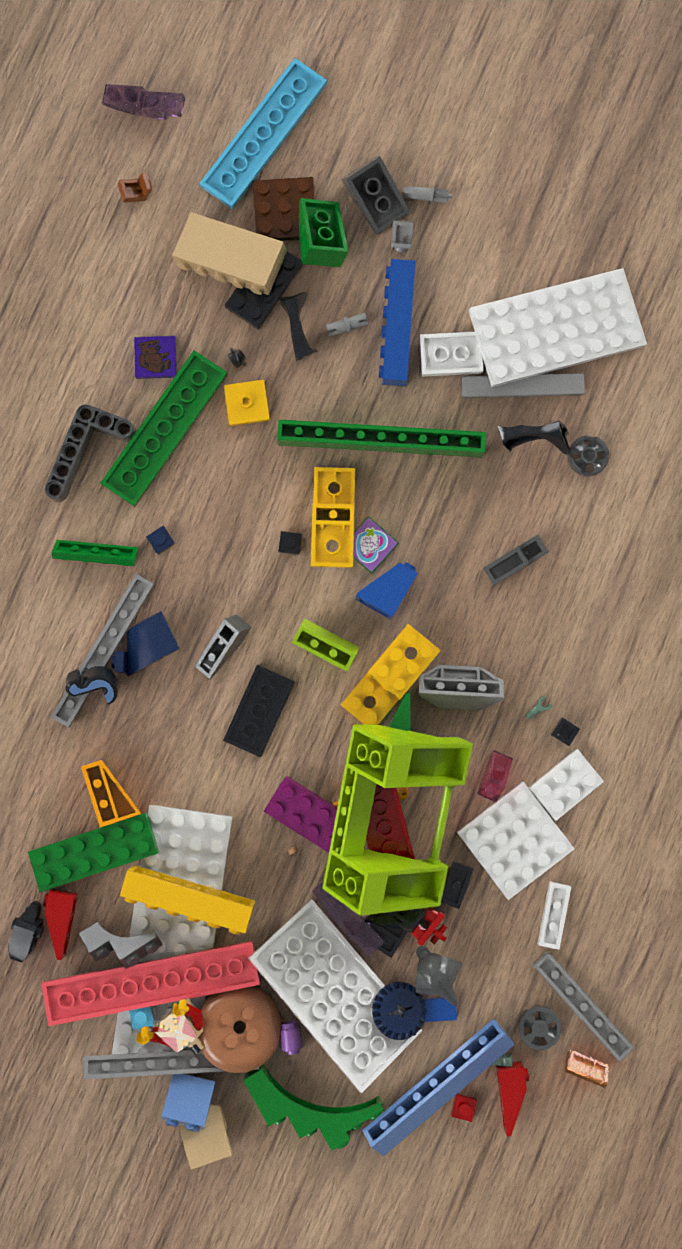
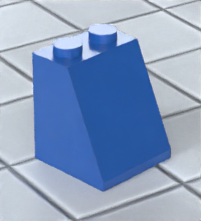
M406 562L404 565L398 563L360 590L355 600L391 620L418 574L415 572L416 568Z

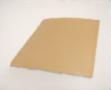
M210 1104L204 1130L199 1129V1132L187 1130V1126L178 1124L191 1170L232 1156L233 1151L226 1133L228 1125L220 1104Z

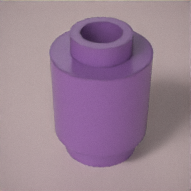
M297 1021L281 1023L282 1051L287 1052V1055L297 1054L300 1052L299 1049L303 1048L301 1029Z

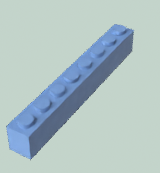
M492 1019L362 1130L370 1146L375 1151L385 1156L515 1045L495 1019Z

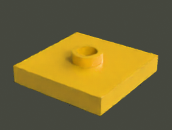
M264 380L224 385L230 427L270 421Z

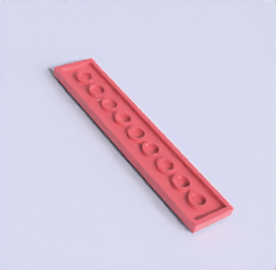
M253 940L139 962L127 969L124 966L43 981L41 986L48 1026L260 985L259 972L248 959L255 952Z

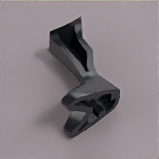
M306 292L279 298L281 306L285 309L290 319L291 338L296 362L304 356L317 352L316 348H310L300 319V313L306 301Z
M561 421L543 426H498L503 445L510 453L514 447L526 442L546 439L565 455L571 454L566 438L569 432Z

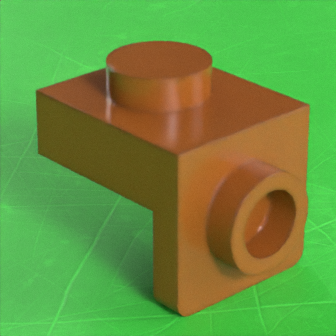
M141 173L138 179H122L118 182L123 203L146 201L152 191V185L146 173Z

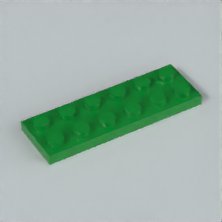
M143 813L29 851L28 854L39 892L158 854L159 850L148 813Z

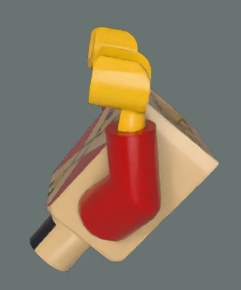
M189 998L180 1000L179 1005L174 1003L173 1009L159 1019L153 1026L152 1031H149L147 1026L141 1028V1033H137V1043L147 1044L149 1041L161 1043L172 1048L175 1052H179L188 1046L196 1055L204 1048L198 1038L204 1030L201 1009L194 1007Z

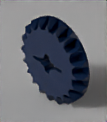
M389 983L377 993L372 1006L374 1023L378 1030L390 1039H409L422 1029V1025L426 1021V1002L422 994L416 993V987L409 983ZM397 1005L408 1008L402 1012V1017L399 1014H389L398 1009Z

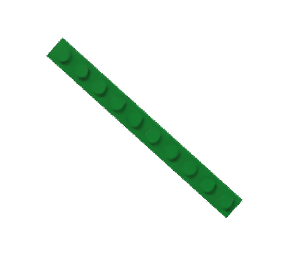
M278 419L277 442L279 446L482 458L485 453L486 432Z

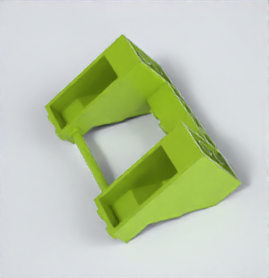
M353 724L322 889L360 916L440 906L448 866L441 862L439 855L453 787L465 785L473 743L460 737H436L381 725ZM376 784L383 788L445 786L431 856L428 859L415 860L364 849Z

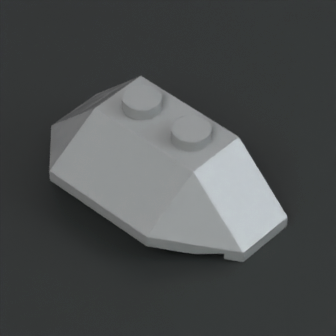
M438 665L419 676V696L437 708L480 711L504 700V684L502 679L495 677L482 667Z

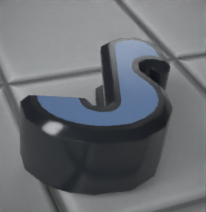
M104 666L92 667L84 675H80L79 670H74L66 677V692L73 697L102 689L107 703L110 705L115 702L118 696L116 676L110 669Z

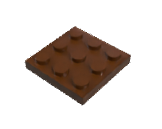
M313 177L253 180L256 233L279 241L299 240L300 198L314 199Z

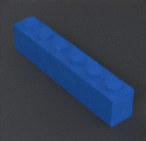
M391 259L390 266H386L385 279H389V286H385L384 298L388 299V306H383V318H387L386 326L382 325L381 338H385V346L381 345L380 358H384L383 366L379 365V378H382V385H407L415 260Z

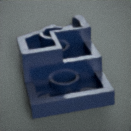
M162 611L127 631L126 674L128 677L180 650Z

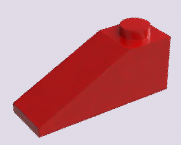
M53 889L49 891V894L45 895L43 906L46 907L45 917L57 960H62L67 954L79 893Z
M521 1061L513 1062L511 1067L496 1065L503 1124L507 1137L512 1136L527 1090L526 1082L529 1081L528 1069L523 1067Z

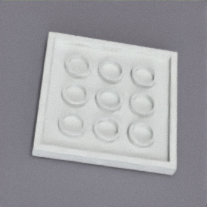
M523 781L456 831L508 900L574 850V847Z

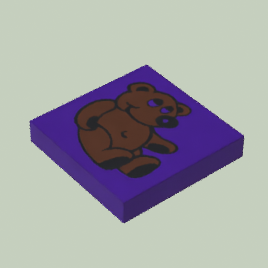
M175 336L134 337L136 379L174 378L176 376Z

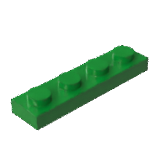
M56 540L51 552L52 559L135 566L139 554L138 547Z

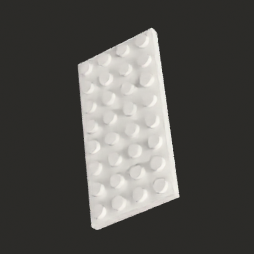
M623 268L478 305L468 310L491 387L635 350L647 345Z
M310 900L248 957L360 1093L422 1032V1029H420L415 1036L409 1039L394 1040L386 1037L378 1030L373 1020L372 1006L377 993L385 985L313 900ZM397 1005L398 1009L389 1014H399L402 1017V1012L405 1009Z

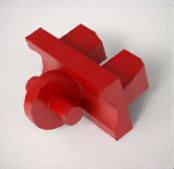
M428 907L424 913L426 914L425 919L430 924L426 929L419 925L412 933L420 946L424 945L432 933L434 936L430 942L434 945L439 939L443 942L447 940V937L443 934L447 927L442 924L438 930L436 929L445 917V913Z

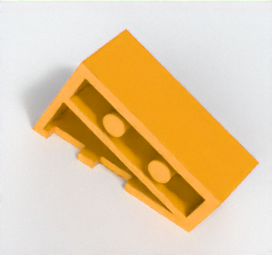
M103 760L81 766L100 828L141 814Z

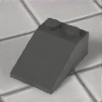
M380 156L372 158L341 179L352 200L375 234L393 224V220L397 221L410 212Z

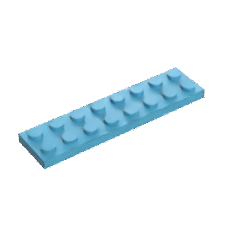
M294 58L199 183L200 187L233 210L252 185L253 180L258 177L326 87L327 80Z

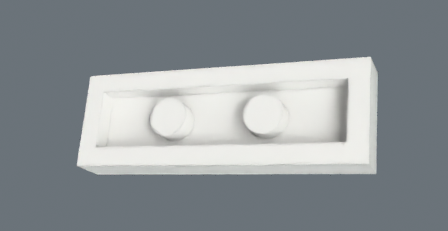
M549 881L537 942L539 946L560 949L571 892L570 885Z

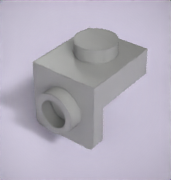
M393 220L391 247H394L395 251L407 252V249H411L414 222Z

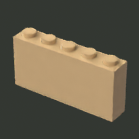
M191 212L172 257L177 266L183 270L191 269L201 276L209 275L219 282L227 281L237 288L242 289L245 287L256 294L261 295L264 293L269 295L287 250L282 241Z

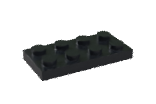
M287 251L269 295L264 293L259 295L245 287L242 289L236 288L224 305L225 308L259 330L279 301V298H281L303 266L302 260Z

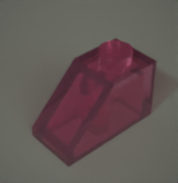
M495 750L492 752L480 781L478 795L497 802L506 788L513 758Z

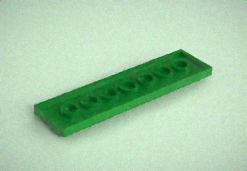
M193 350L100 484L136 507L223 383L228 373Z

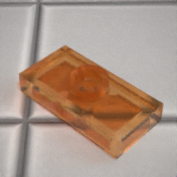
M573 1050L567 1052L565 1072L603 1088L608 1085L609 1065Z

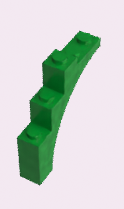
M264 1064L257 1070L247 1072L243 1079L268 1127L272 1124L278 1125L282 1123L286 1116H288L300 1139L304 1136H312L319 1128L331 1151L336 1148L342 1149L349 1143V1130L355 1131L359 1129L363 1122L368 1119H376L383 1111V1103L379 1096L357 1105L345 1107H328L307 1102L283 1088L269 1073Z

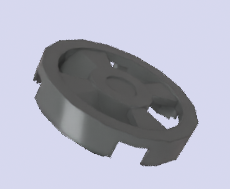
M588 435L576 439L570 446L571 454H567L568 463L577 474L585 477L594 476L607 466L609 450L605 442L600 438ZM584 441H590V447H586ZM603 451L604 459L597 458V453ZM572 454L580 455V458L574 460L572 459ZM592 464L594 471L585 472L586 465Z
M538 1005L523 1012L519 1018L518 1030L520 1037L527 1046L536 1050H545L555 1045L560 1038L561 1024L554 1011L548 1007ZM540 1011L539 1018L535 1019L533 1013ZM556 1022V1028L548 1027V1024ZM523 1026L530 1027L532 1032L524 1035ZM539 1037H544L547 1044L540 1045Z

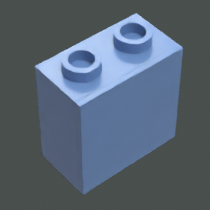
M173 1074L162 1113V1120L165 1121V1124L173 1127H178V1124L187 1126V1130L199 1132V1129L204 1130L215 1088V1081L186 1074Z

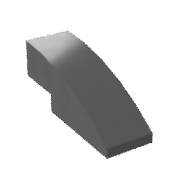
M536 535L483 569L492 584L496 585L549 553V550L540 535Z

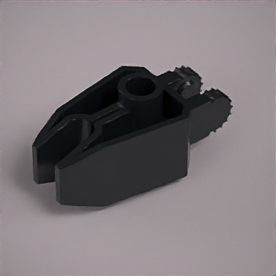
M33 901L26 907L25 912L19 918L15 917L11 925V930L13 931L8 946L10 959L23 962L34 949L37 939H40L44 927L42 926L43 919L39 918L42 909L40 902Z

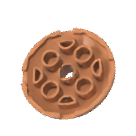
M257 986L211 994L203 1003L201 1011L204 1030L198 1038L204 1046L201 1051L210 1063L227 1072L243 1073L260 1067L272 1056L280 1040L281 1018L275 1002L265 991ZM236 1021H242L245 1025V1030L241 1034H237L233 1029Z

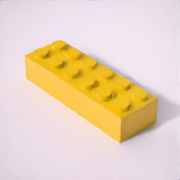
M137 865L127 870L120 893L121 897H125L124 900L133 904H137V901L145 903V907L153 910L162 908L169 915L178 916L182 914L187 916V919L190 921L199 922L202 920L208 922L207 925L213 928H220V926L229 928V932L241 935V932L246 933L256 902L252 899Z

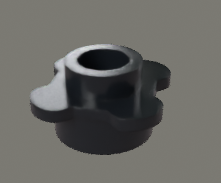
M231 347V353L228 354V358L236 368H239L241 365L247 366L244 361L246 357L240 349L234 350Z

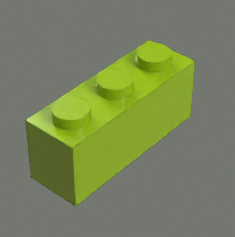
M305 618L291 642L346 672L359 650V647Z

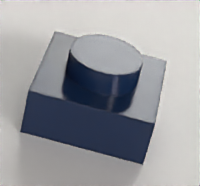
M164 526L146 536L158 555L175 544Z
M115 651V656H112V668H115V672H127V652Z

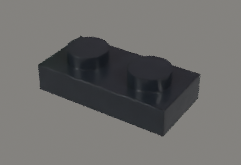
M455 861L452 862L444 885L441 903L460 909L473 868Z

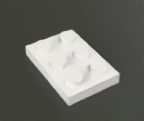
M475 332L420 334L422 377L483 373V357Z
M575 749L528 788L550 816L557 821L604 781L581 752Z

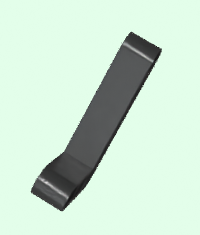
M84 404L79 406L45 485L46 495L55 502L64 501L69 494L94 431L96 430L119 440L129 442L136 433V429L130 421L91 405ZM92 412L90 419H83L85 413ZM111 420V424L108 427H102L103 421ZM130 427L129 433L121 434L122 428ZM84 431L83 437L76 439L77 432ZM76 449L75 456L69 458V451ZM68 468V474L61 477V470ZM60 487V493L53 496V489Z

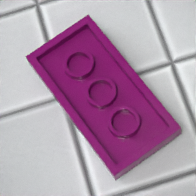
M285 776L263 812L329 853L337 807L288 776Z

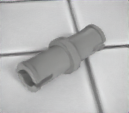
M365 312L349 318L347 316L343 317V320L326 324L329 337H332L333 335L346 331L349 333L352 329L368 325Z

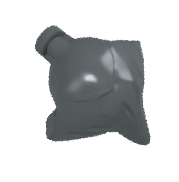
M426 946L418 947L416 950L419 959L416 993L438 994L453 1006H457L458 1001L453 989V983L462 967V962L431 953Z

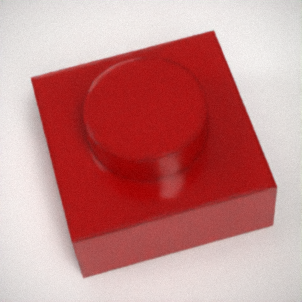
M457 1093L454 1098L451 1117L472 1122L477 1099Z

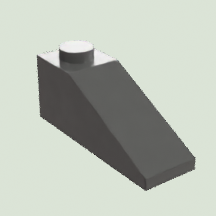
M238 615L225 618L195 664V667L207 678L211 679L240 646L252 627Z

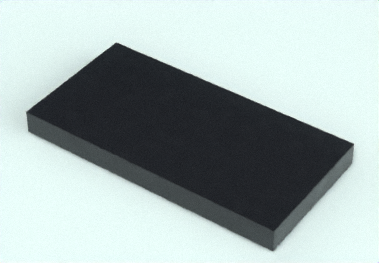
M257 665L223 741L261 758L295 681Z

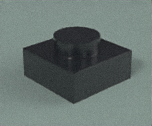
M281 531L278 552L299 555L302 534Z
M561 717L550 735L565 745L570 746L580 728Z

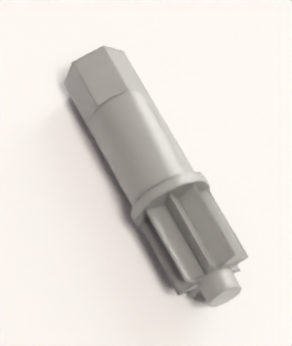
M404 186L403 198L447 203V200L452 199V194H449L447 189Z

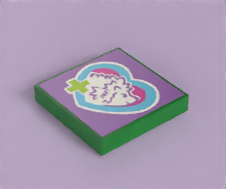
M368 516L354 531L353 558L372 574L398 546L399 542Z

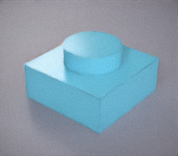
M152 1006L129 1010L133 1030L155 1025Z

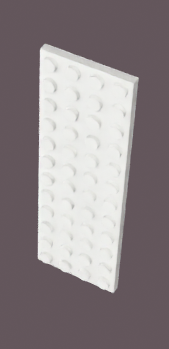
M149 805L148 817L159 853L141 859L140 866L222 891L233 816ZM137 901V904H134L129 937L140 936L153 929L155 930L163 945L156 952L148 954L139 961L145 962L214 948L216 928L208 926V922L202 920L199 922L190 921L187 919V916L182 914L178 916L169 915L162 908H158V910L145 907V903ZM206 996L190 998L193 1006L201 1009L206 1000ZM179 1001L152 1006L155 1024L173 1009L174 1003L179 1005ZM129 1011L118 1013L112 1054L174 1051L172 1048L161 1043L150 1041L147 1044L137 1043V1033H141V1029L133 1030ZM153 1026L148 1027L149 1031H152ZM186 1046L181 1051L190 1050V1048Z

